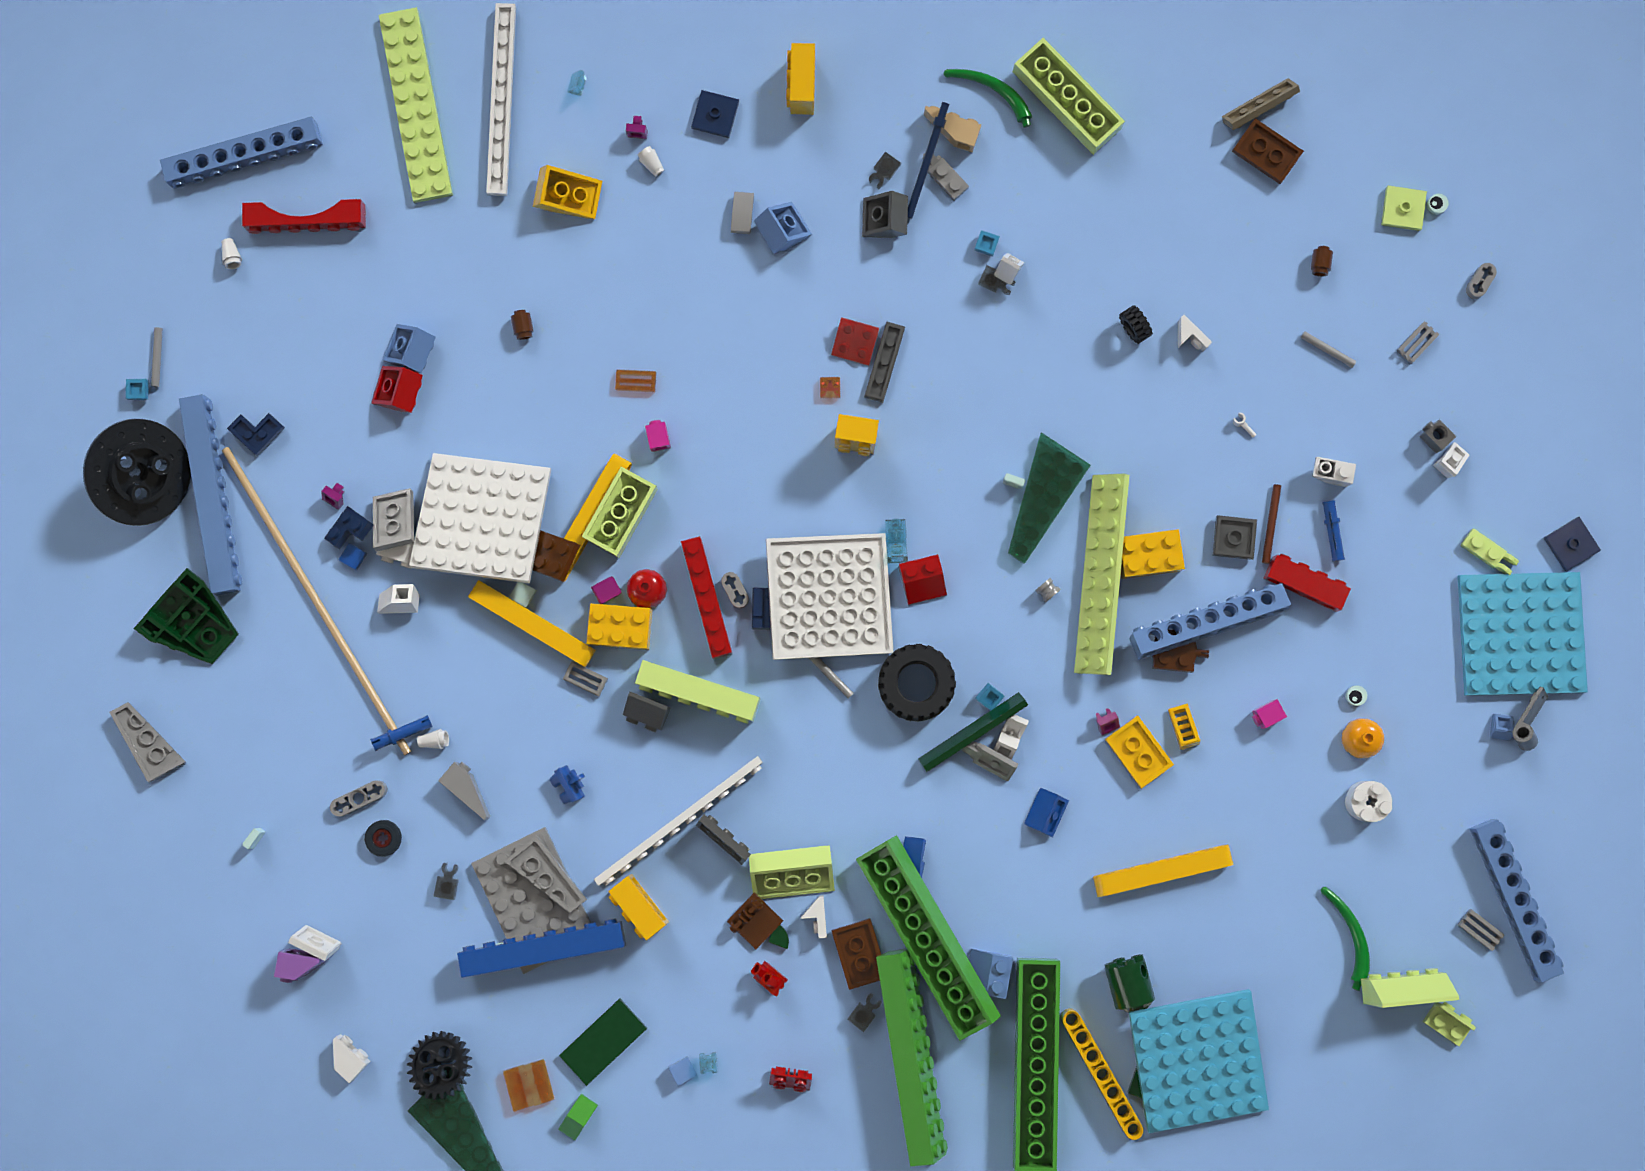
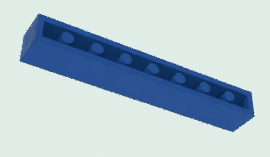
M616 918L605 920V924L598 926L596 922L584 924V928L577 930L576 926L564 928V932L556 933V930L543 932L544 936L536 937V934H529L523 936L524 940L516 941L514 937L504 939L502 944L495 945V941L483 943L481 948L475 949V945L462 947L463 951L457 953L461 978L625 947L626 941L622 921L617 922Z

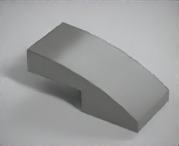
M734 192L731 233H751L754 193Z

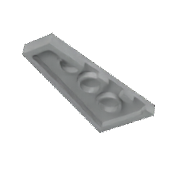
M129 702L110 711L114 722L147 782L150 783L187 763Z
M537 835L504 860L505 863L531 881L569 913L587 900Z

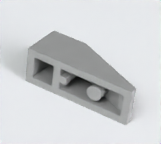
M454 762L438 781L482 819L488 820L490 814L475 778L469 772L471 768L464 762Z

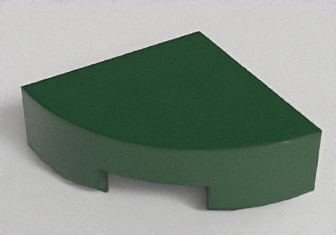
M779 925L771 934L769 942L788 949V934L783 926Z

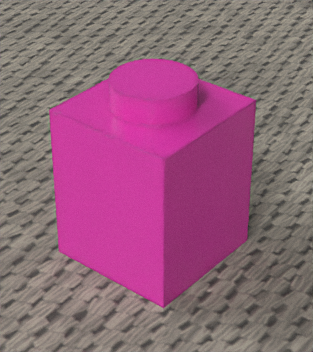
M654 420L649 422V425H646L645 428L651 452L671 448L665 421Z
M1278 699L1271 700L1252 711L1254 714L1252 716L1253 721L1261 729L1268 728L1287 717Z

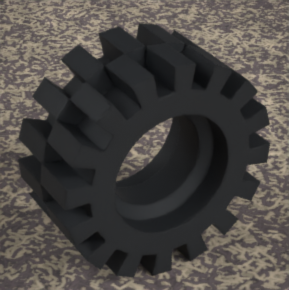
M1135 305L1131 306L1119 314L1124 330L1127 331L1128 336L1130 335V338L1135 343L1139 344L1152 336L1153 332L1150 323L1147 322L1146 316L1144 317L1143 312Z

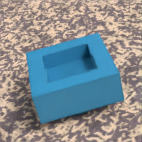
M981 230L974 251L993 257L1000 236Z
M126 379V399L148 400L149 380Z
M987 683L975 698L989 710H993L1005 696L990 683Z

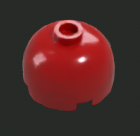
M639 570L628 580L627 594L631 602L637 607L655 608L666 597V582L654 570Z

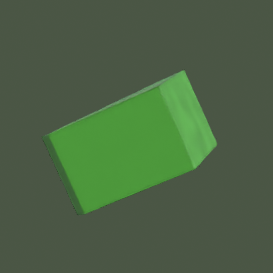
M581 1094L558 1130L576 1140L598 1104Z

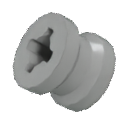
M1049 578L1035 591L1043 596V600L1046 603L1061 589L1055 586L1053 580Z

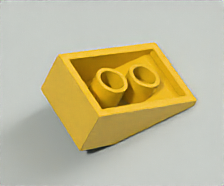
M545 165L539 170L532 207L555 213L595 219L602 181Z

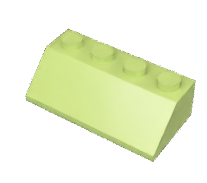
M620 467L582 537L620 558L658 490L657 486Z
M830 845L756 853L749 856L753 893L755 892L761 899L835 891Z
M1438 968L1425 969L1424 973H1419V970H1408L1403 975H1400V972H1388V976L1381 977V974H1369V978L1361 979L1363 1004L1386 1008L1459 1000V995L1447 973L1438 972Z

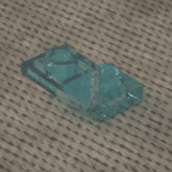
M905 519L885 520L887 563L908 562Z

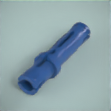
M1335 500L1322 502L1325 514L1324 525H1327L1332 562L1345 560L1338 523L1340 518L1337 517Z
M428 715L397 729H389L387 733L370 740L374 750L377 751L390 744L395 745L397 741L418 732L432 728V724Z

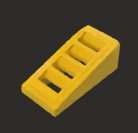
M1188 703L1168 709L1180 750L1199 745L1200 738ZM1186 713L1184 716L1175 718V714ZM1188 720V723L1178 726V722ZM1187 728L1191 729V731L1185 733L1180 732V730H1184ZM1193 736V739L1183 741V738Z

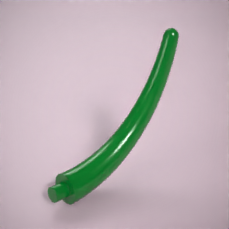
M946 69L944 71L945 77L968 79L993 89L1008 102L1016 115L1017 121L1022 123L1024 128L1031 125L1030 119L1032 114L1027 104L1005 82L991 75L973 70Z
M1322 887L1321 893L1338 909L1351 932L1355 948V965L1351 980L1354 981L1352 988L1360 991L1362 986L1361 979L1368 978L1370 970V956L1366 937L1349 907L1329 888Z

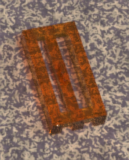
M616 370L615 389L618 391L655 392L657 373L656 371ZM620 375L652 376L651 380L620 378ZM620 383L651 384V387L620 385Z

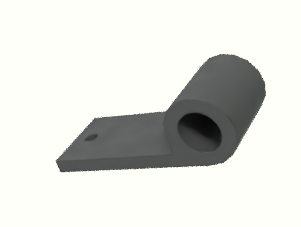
M1541 686L1537 692H1534L1529 705L1512 732L1519 748L1525 751L1534 749L1538 744V738L1530 725L1548 698L1545 689Z

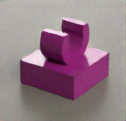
M633 116V124L626 123L627 137L647 139L648 131L646 125H642V116Z
M336 483L332 489L325 486L321 491L322 500L339 510L343 506L342 495L344 494V487L339 483Z
M1108 708L1106 709L1107 715L1103 717L1096 713L1098 730L1101 735L1120 728L1116 712L1111 713Z

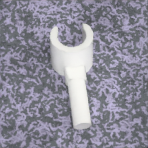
M1239 412L1238 416L1243 421L1238 422L1233 418V424L1236 427H1242L1252 437H1255L1257 434L1245 422V415Z

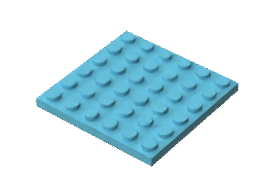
M1580 572L1458 575L1464 696L1534 694L1540 686L1545 689L1547 694L1588 692Z
M1249 989L1129 1012L1148 1133L1269 1110L1252 993Z

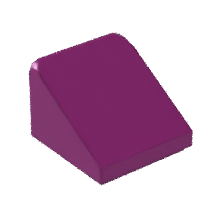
M613 576L591 587L600 604L613 600L622 593Z

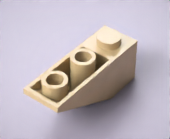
M925 106L924 116L933 124L940 108ZM953 112L947 113L945 117L946 123L944 128L941 129V134L954 147L973 152L981 124H978L974 119L968 118L966 120L960 118L958 114Z

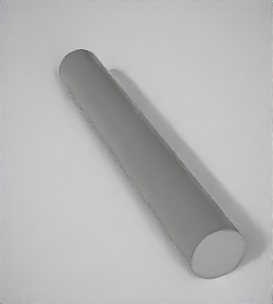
M159 327L154 328L151 387H159L163 328Z
M1306 331L1302 334L1301 339L1351 368L1355 365V360Z
M819 657L809 658L848 699L854 694Z

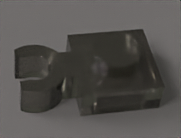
M885 152L874 166V170L877 173L870 175L869 183L874 179H878L880 182L877 185V189H880L883 186L884 178L890 180L901 166V162Z
M986 265L978 285L995 293L1000 288L1005 295H1010L1011 291L1006 288L1008 283L995 277L996 269ZM1013 280L1010 285L1014 286L1016 282Z
M445 862L442 865L444 876H437L434 897L455 900L459 879H454L453 876L458 872L459 867L458 864H454L453 870L450 872L447 870L448 863Z
M872 993L867 996L866 1004L863 1005L859 1002L847 1018V1020L863 1032L876 1016L872 1010L879 1008L882 1003L879 999L876 1004H872L870 1002V999L873 997Z

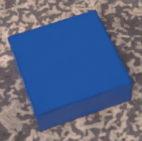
M348 543L339 561L358 570L367 553Z

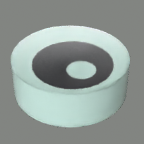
M1434 194L1427 202L1428 210L1435 215L1442 214L1449 205L1447 197L1443 194Z
M1352 686L1346 691V700L1353 706H1360L1367 700V692L1361 686Z

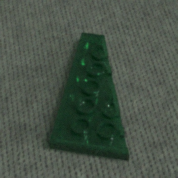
M1042 432L1039 436L1008 550L1009 555L1023 564L1026 563L1091 466Z
M450 1069L449 1072H448V1077H449V1078H450V1077L452 1076V1074H453V1070H452V1069ZM462 1084L459 1085L461 1091L454 1090L455 1096L453 1097L447 1094L446 1100L441 1098L433 1100V1097L427 1099L425 1095H422L408 1110L419 1124L465 1171H503Z

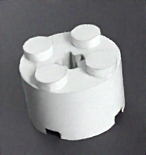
M1360 781L1349 788L1345 797V806L1348 813L1357 820L1378 822L1392 811V797L1389 790L1382 783ZM1368 798L1371 799V802L1369 803L1370 805L1366 804Z

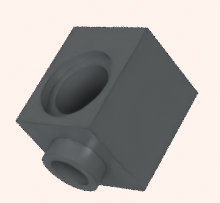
M1440 419L1434 423L1430 421L1422 428L1424 432L1419 436L1435 453L1442 451L1456 438ZM1433 431H1437L1439 433V440L1434 438Z

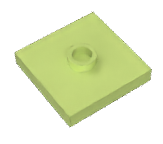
M1388 185L1385 191L1381 225L1421 231L1427 191Z

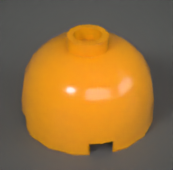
M1355 719L1350 721L1345 730H1343L1342 744L1344 749L1354 757L1370 758L1382 749L1384 733L1382 728L1370 719Z

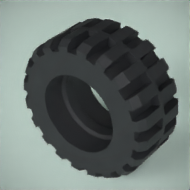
M909 644L898 648L888 656L879 672L878 690L882 701L889 711L907 721L919 722L936 717L947 708L951 699H953L956 681L954 669H952L950 661L945 658L941 651H937L929 645ZM911 664H922L928 667L935 676L936 686L933 694L921 702H913L906 699L898 688L899 674L905 667Z

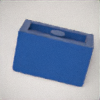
M1040 788L1024 824L1053 837L1069 800Z

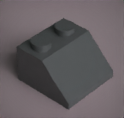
M888 191L863 198V237L894 238L907 235V195Z
M629 692L623 715L627 716L626 721L636 725L638 721L646 724V729L656 732L657 729L662 730L671 708Z

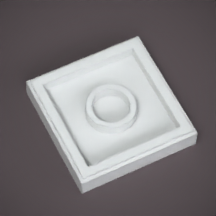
M305 925L293 934L288 942L324 961L339 950L342 944L340 941L308 925Z

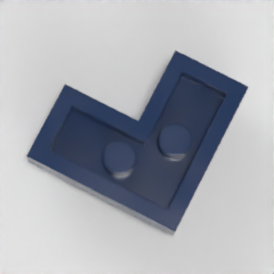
M268 413L256 427L240 414L227 429L251 452L258 456L285 427Z
M347 506L324 539L338 549H341L351 534L363 541L374 524Z

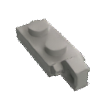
M933 154L928 173L955 201L969 188V185L940 155L936 157Z
M973 741L962 749L963 752L970 755L973 763L1006 781H1009L1017 769L1018 763L984 744Z

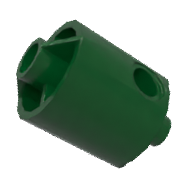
M1143 954L1131 956V959L1125 960V957L1117 958L1113 962L1104 964L1116 1010H1124L1129 1013L1147 1009L1152 1004L1155 996Z

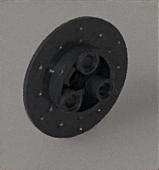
M127 419L114 423L104 429L91 443L83 464L84 486L94 506L111 520L133 526L152 524L171 514L184 499L191 478L188 453L178 436L166 426L146 419ZM160 459L161 466L156 469L155 464ZM140 488L141 494L136 498L135 491Z

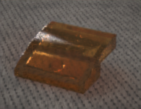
M544 1059L502 1071L513 1112L554 1100Z

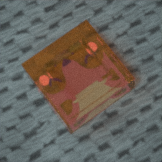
M820 377V398H840V377Z

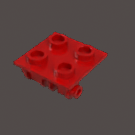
M841 317L831 355L869 366L879 328Z
M776 1066V1068H771L769 1085H773L774 1088L785 1089V1087L794 1088L793 1090L796 1092L810 1090L812 1073L798 1070V1075L796 1076V1069H794L793 1075H789L790 1068H788L787 1074H785L786 1068Z

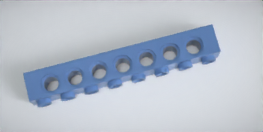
M311 116L160 159V164L165 182L172 188H182L187 183H199L208 177H220L225 172H237L242 170L243 167L258 166L261 162L267 160L276 161L281 156L296 155L299 151L306 149L314 150L318 146L323 145L317 122ZM298 135H303L301 140L295 141ZM284 140L281 146H276L278 141ZM265 145V148L258 152V148ZM246 151L244 156L239 157L240 152ZM227 156L226 160L220 163V159ZM208 162L206 167L201 168L202 163ZM189 167L188 171L182 174L183 169Z
M1271 583L1260 591L1253 589L1246 592L1244 596L1238 597L1235 595L1226 599V602L1219 603V601L1213 602L1208 605V608L1202 610L1201 608H1195L1189 614L1183 616L1182 614L1172 616L1171 620L1165 622L1158 620L1147 628L1144 626L1137 627L1133 630L1129 639L1137 659L1140 660L1286 612L1290 608L1291 602L1282 583L1278 585ZM1261 598L1268 600L1269 605L1264 604ZM1242 605H1248L1251 611L1245 610ZM1227 610L1231 612L1232 617L1226 616L1224 614V611ZM1205 617H1211L1214 623L1207 622ZM1186 623H1192L1195 629L1188 628ZM1167 629L1175 630L1177 635L1169 634ZM1149 635L1156 636L1158 641H1151Z
M1490 819L1469 828L1534 981L1542 983L1564 974L1562 969L1563 962L1554 951V941L1545 930L1547 925L1544 919L1539 916L1537 911L1539 909L1538 904L1529 892L1530 885L1523 878L1521 864L1518 860H1515L1512 853L1514 848L1505 837L1504 833H1506L1504 825L1498 819ZM1492 837H1495L1497 840L1495 847H1492L1490 844ZM1501 856L1505 859L1503 866H1500L1498 862ZM1509 875L1513 877V883L1510 886L1507 884V877ZM1519 894L1521 902L1517 905L1515 897ZM1525 914H1528L1530 919L1529 922L1525 924L1523 921V917ZM1536 932L1538 939L1533 943L1531 937ZM1545 952L1546 959L1541 962L1540 954Z

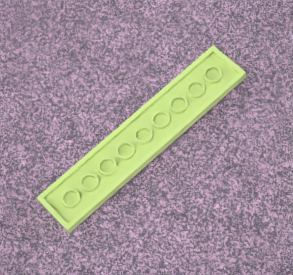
M416 7L380 14V26L413 202L417 203L453 196L419 11Z
M1128 474L1092 476L1074 673L1111 675L1130 476Z

